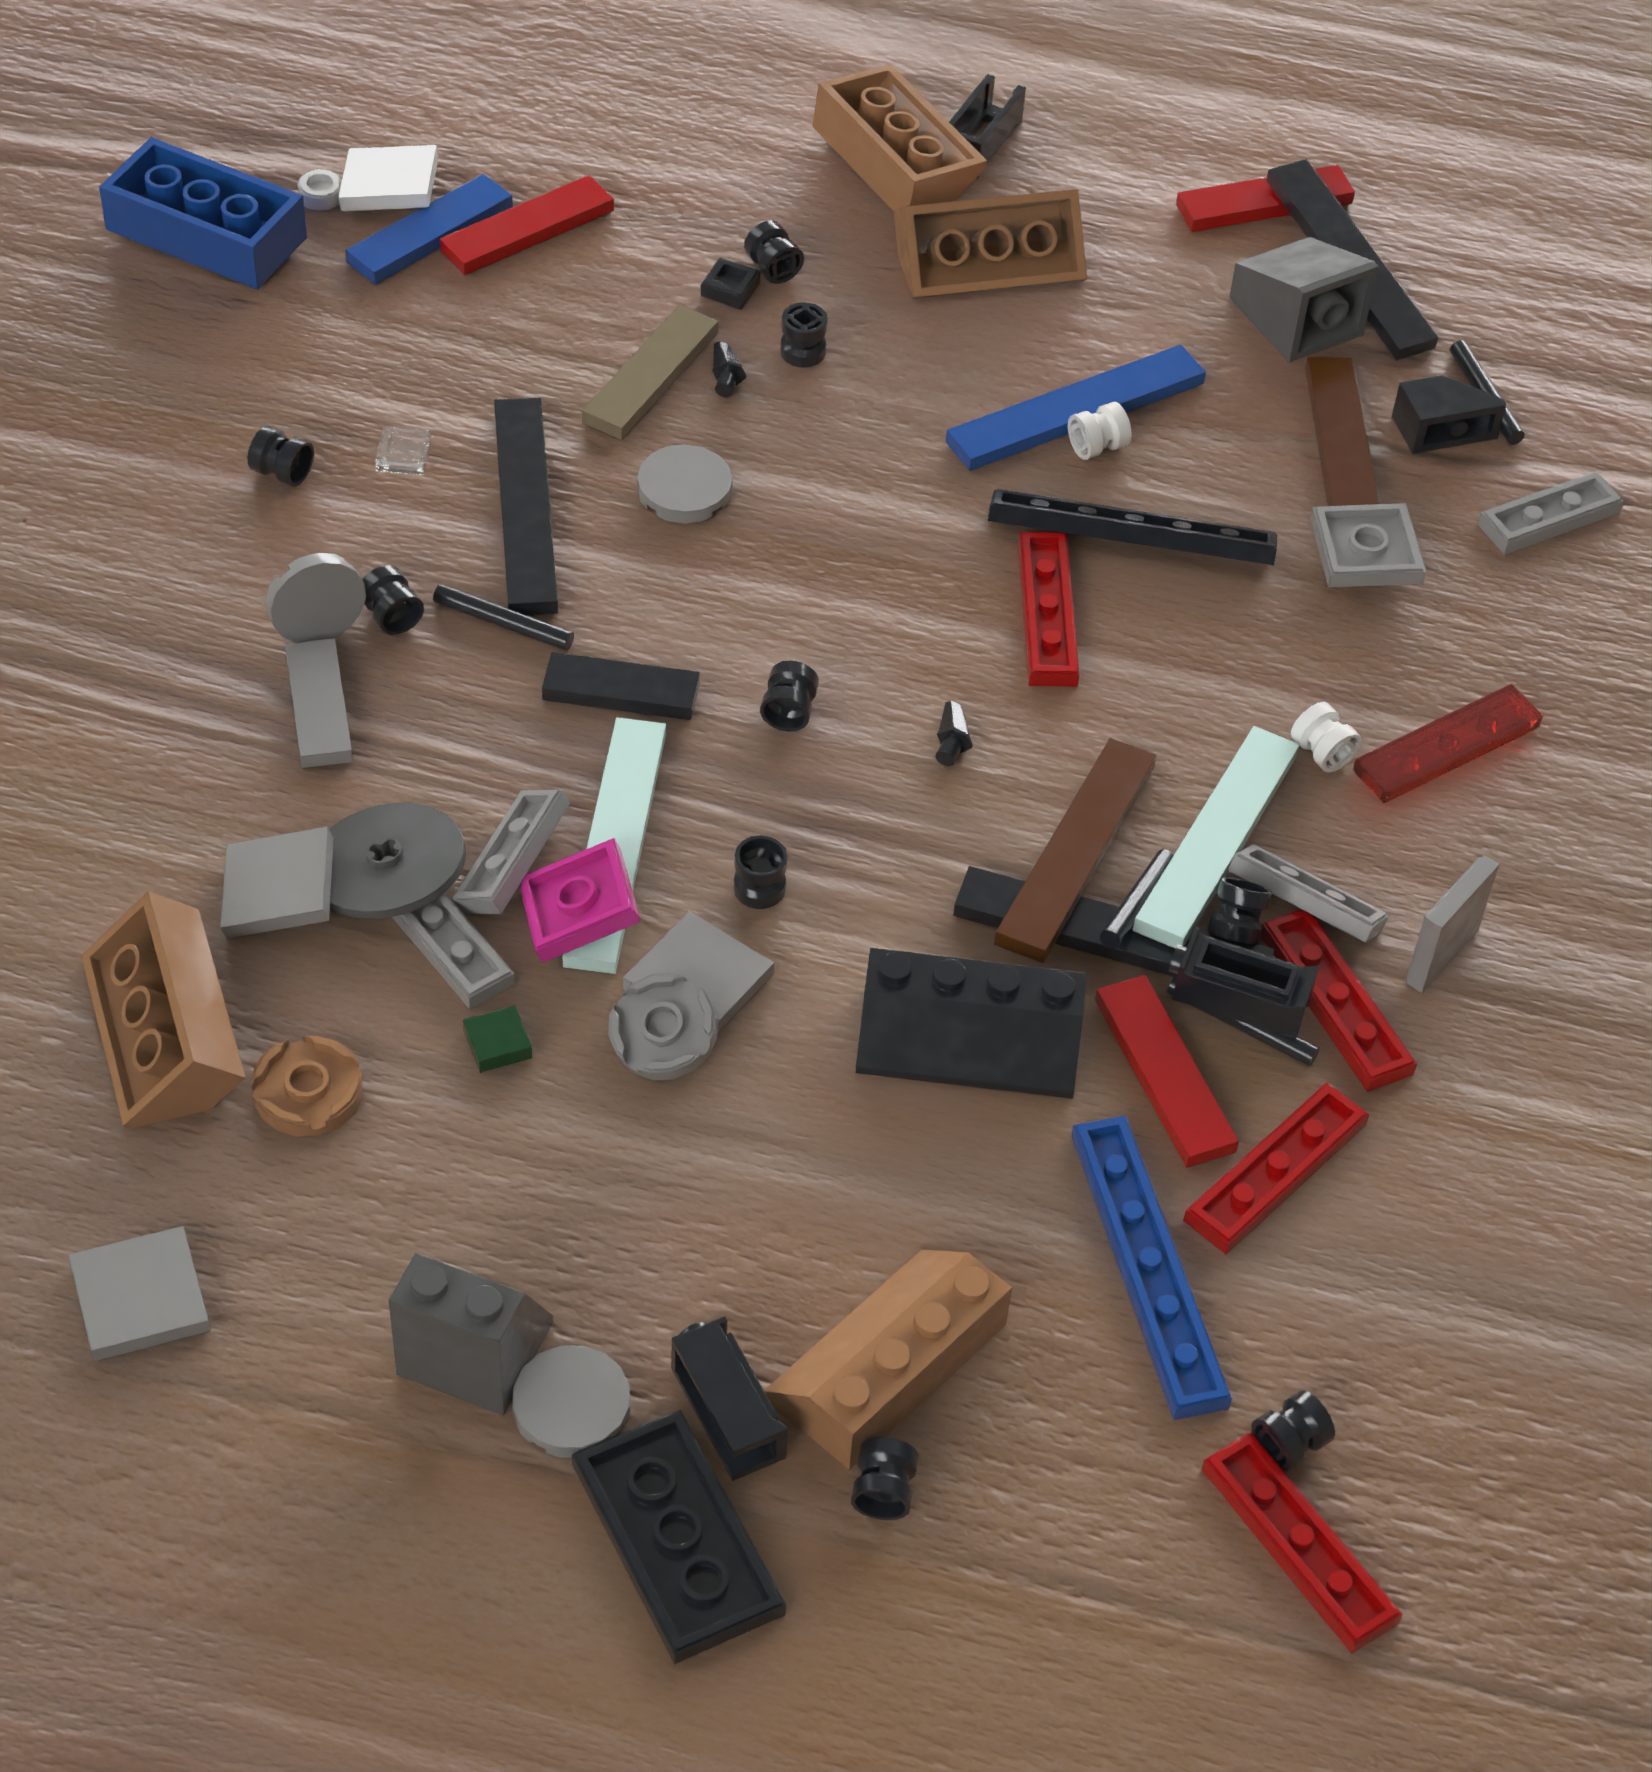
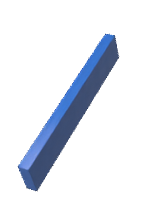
M1180 344L947 429L946 443L967 469L971 471L1068 435V419L1071 415L1088 411L1091 414L1096 413L1099 406L1111 402L1119 403L1127 413L1204 384L1206 371Z
M1127 1116L1073 1125L1072 1140L1173 1420L1229 1409L1232 1401L1231 1394Z

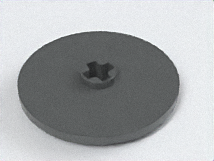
M415 803L378 805L358 811L342 819L329 829L334 837L330 909L339 914L354 918L381 919L412 912L436 900L457 880L465 863L466 847L459 826L442 811Z

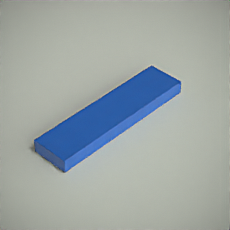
M483 173L431 202L428 208H420L346 249V262L373 284H377L440 248V238L512 208V194Z

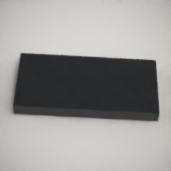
M681 1409L572 1454V1466L674 1664L786 1615V1603Z

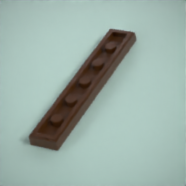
M1307 357L1305 371L1328 506L1379 504L1353 358Z
M1109 738L998 927L994 945L1044 963L1153 771L1157 754Z

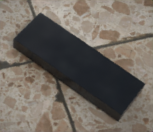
M551 652L542 686V700L691 720L699 688L700 672Z

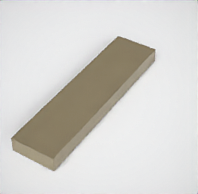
M678 305L582 410V423L622 440L718 334V321Z

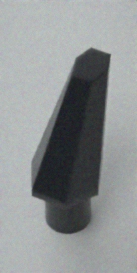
M720 341L714 343L712 371L717 380L715 391L722 397H729L733 394L735 385H738L747 376L729 344Z
M953 701L945 702L940 728L937 733L941 746L935 757L944 766H952L959 753H963L973 747L962 707Z

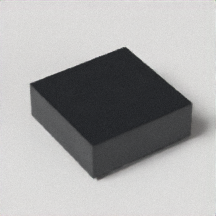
M719 258L701 283V297L742 310L760 284L761 271Z

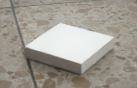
M436 145L349 149L338 197L341 211L428 208L438 163Z

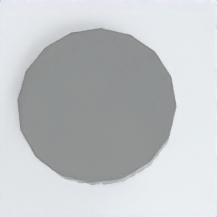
M692 445L668 446L652 453L641 464L637 475V491L640 502L646 509L648 505L656 510V516L666 521L685 524L707 520L713 517V511L718 510L721 506L723 510L729 504L733 479L729 465L718 454L704 447Z
M314 553L298 558L287 565L289 571L284 573L281 578L276 575L270 583L265 598L267 616L279 634L294 643L337 637L349 629L359 617L366 600L365 585L361 576L353 565L347 563L343 557L336 554Z
M675 973L651 974L633 982L623 991L624 996L618 1001L617 1006L614 1004L609 1014L608 1036L619 1061L632 1073L650 1080H673L695 1071L710 1056L718 1038V1017L708 993L699 985L697 986L695 983L687 981L686 977Z
M584 1345L558 1346L539 1353L521 1369L513 1385V1418L521 1436L531 1445L533 1441L537 1446L545 1448V1453L558 1458H572L574 1453L615 1437L621 1431L623 1425L625 1427L630 1417V1385L621 1366L604 1352Z

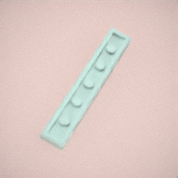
M616 717L587 849L615 838L622 851L631 887L634 890L666 738V724ZM625 929L563 954V967L616 974Z
M1253 726L1137 914L1133 926L1134 932L1175 949L1178 944L1182 946L1186 944L1217 892L1221 879L1225 878L1229 872L1228 868L1234 854L1241 851L1297 758L1300 744Z

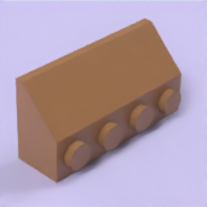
M891 64L824 81L818 85L812 127L893 211L904 206L956 201L986 168L987 160Z
M1078 189L904 206L893 212L898 258L912 298L1087 279Z
M147 891L81 955L124 1127L131 1129L211 1110L246 1078L199 909Z
M921 1249L768 1386L764 1392L774 1407L850 1470L858 1462L860 1447L865 1440L874 1437H886L1006 1325L1012 1287L970 1253Z

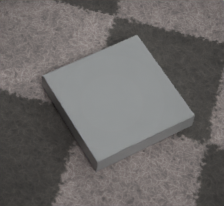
M1406 503L1321 506L1312 508L1310 520L1328 588L1423 584L1426 569Z
M328 826L227 844L220 928L227 939L329 921L334 837Z
M1485 855L1479 857L1426 914L1406 977L1408 985L1422 993L1479 930L1500 864Z
M688 911L623 977V989L625 990L633 982L651 974L675 973L684 976L687 981L693 982L697 986L699 985L708 993L718 1017L719 1032L774 974V962Z
M184 1226L69 1254L93 1361L210 1331Z

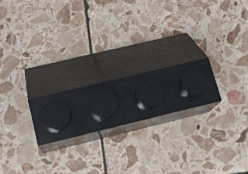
M870 947L855 1073L1073 1099L1087 973Z

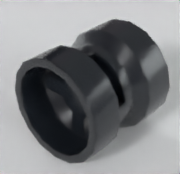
M777 221L761 222L745 238L744 249L746 254L754 263L759 264L761 273L769 282L775 284L787 282L802 268L804 263L802 250L795 242L789 240L788 233Z
M808 302L795 303L788 306L782 314L781 327L783 336L781 338L780 352L785 362L792 366L801 368L812 367L824 360L826 354V339L824 336L827 331L828 318L827 313L820 306Z
M266 425L255 434L251 441L247 456L248 466L251 470L264 475L276 474L280 482L296 487L306 479L314 460V447L312 443L298 437L288 439L282 430Z
M383 565L373 569L362 579L366 593L364 605L373 612L375 621L384 633L390 635L401 634L410 630L420 621L424 613V604L416 592L409 588L407 579L398 567Z
M781 661L775 664L769 675L768 690L764 694L760 706V714L763 720L771 727L787 732L805 728L812 712L811 702L816 697L819 687L817 673L810 666L798 661Z
M759 835L751 836L737 846L734 860L736 872L733 888L735 896L742 904L750 908L766 909L777 905L784 898L788 855L786 848L780 841L773 837Z
M1228 877L1222 878L1217 893L1221 900L1219 910L1212 913L1208 931L1231 941L1258 944L1263 929L1259 921L1261 912L1268 908L1272 891L1250 881Z
M1304 1390L1286 1399L1281 1411L1275 1412L1270 1410L1255 1419L1251 1425L1253 1435L1284 1472L1303 1460L1305 1451L1308 1449L1317 1451L1332 1442L1335 1437V1427L1325 1406L1317 1397Z
M874 1437L865 1440L861 1444L857 1464L862 1475L854 1481L851 1504L854 1509L865 1516L879 1520H897L908 1515L913 1493L908 1485V1481L916 1475L919 1458L917 1450L907 1442L890 1437Z

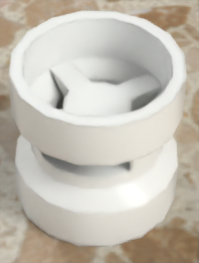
M1117 402L1099 406L1096 413L1091 414L1088 411L1071 415L1068 419L1067 427L1071 445L1076 454L1083 460L1099 456L1103 449L1117 450L1128 446L1131 442L1132 432L1129 418L1123 407Z
M1319 702L1309 707L1299 716L1292 727L1291 737L1296 743L1300 744L1302 749L1311 750L1314 762L1323 771L1330 773L1341 769L1352 760L1361 747L1362 738L1352 726L1348 724L1342 725L1339 722V713L1329 703Z

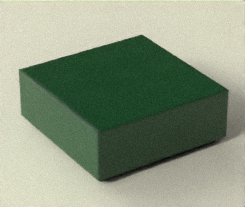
M515 1005L463 1019V1031L480 1073L532 1058V1045Z

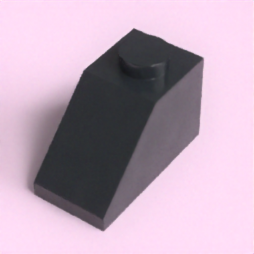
M1440 375L1400 382L1391 417L1412 454L1498 439L1507 404L1503 398Z

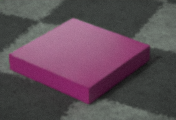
M615 838L525 875L519 885L535 951L542 963L641 922L622 851Z

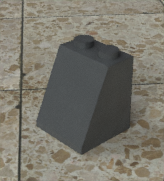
M1308 237L1236 262L1229 297L1288 362H1292L1364 335L1379 266L1373 260Z
M418 1253L414 1254L389 1299L396 1374L501 1415L505 1414L513 1399V1385L521 1369L535 1357L553 1323V1315L527 1294Z

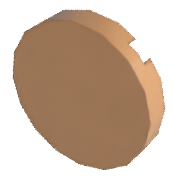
M317 1035L303 1036V1041L289 1044L288 1039L280 1042L260 1057L252 1073L253 1104L261 1119L276 1131L297 1137L322 1135L341 1127L356 1113L363 1098V1078L359 1063L352 1051L338 1041Z

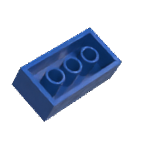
M150 137L99 186L106 230L257 290L307 238L303 195L153 137Z

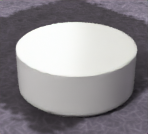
M313 170L304 174L299 179L298 194L303 195L306 208L316 211L330 210L340 204L338 197L342 180L334 172Z

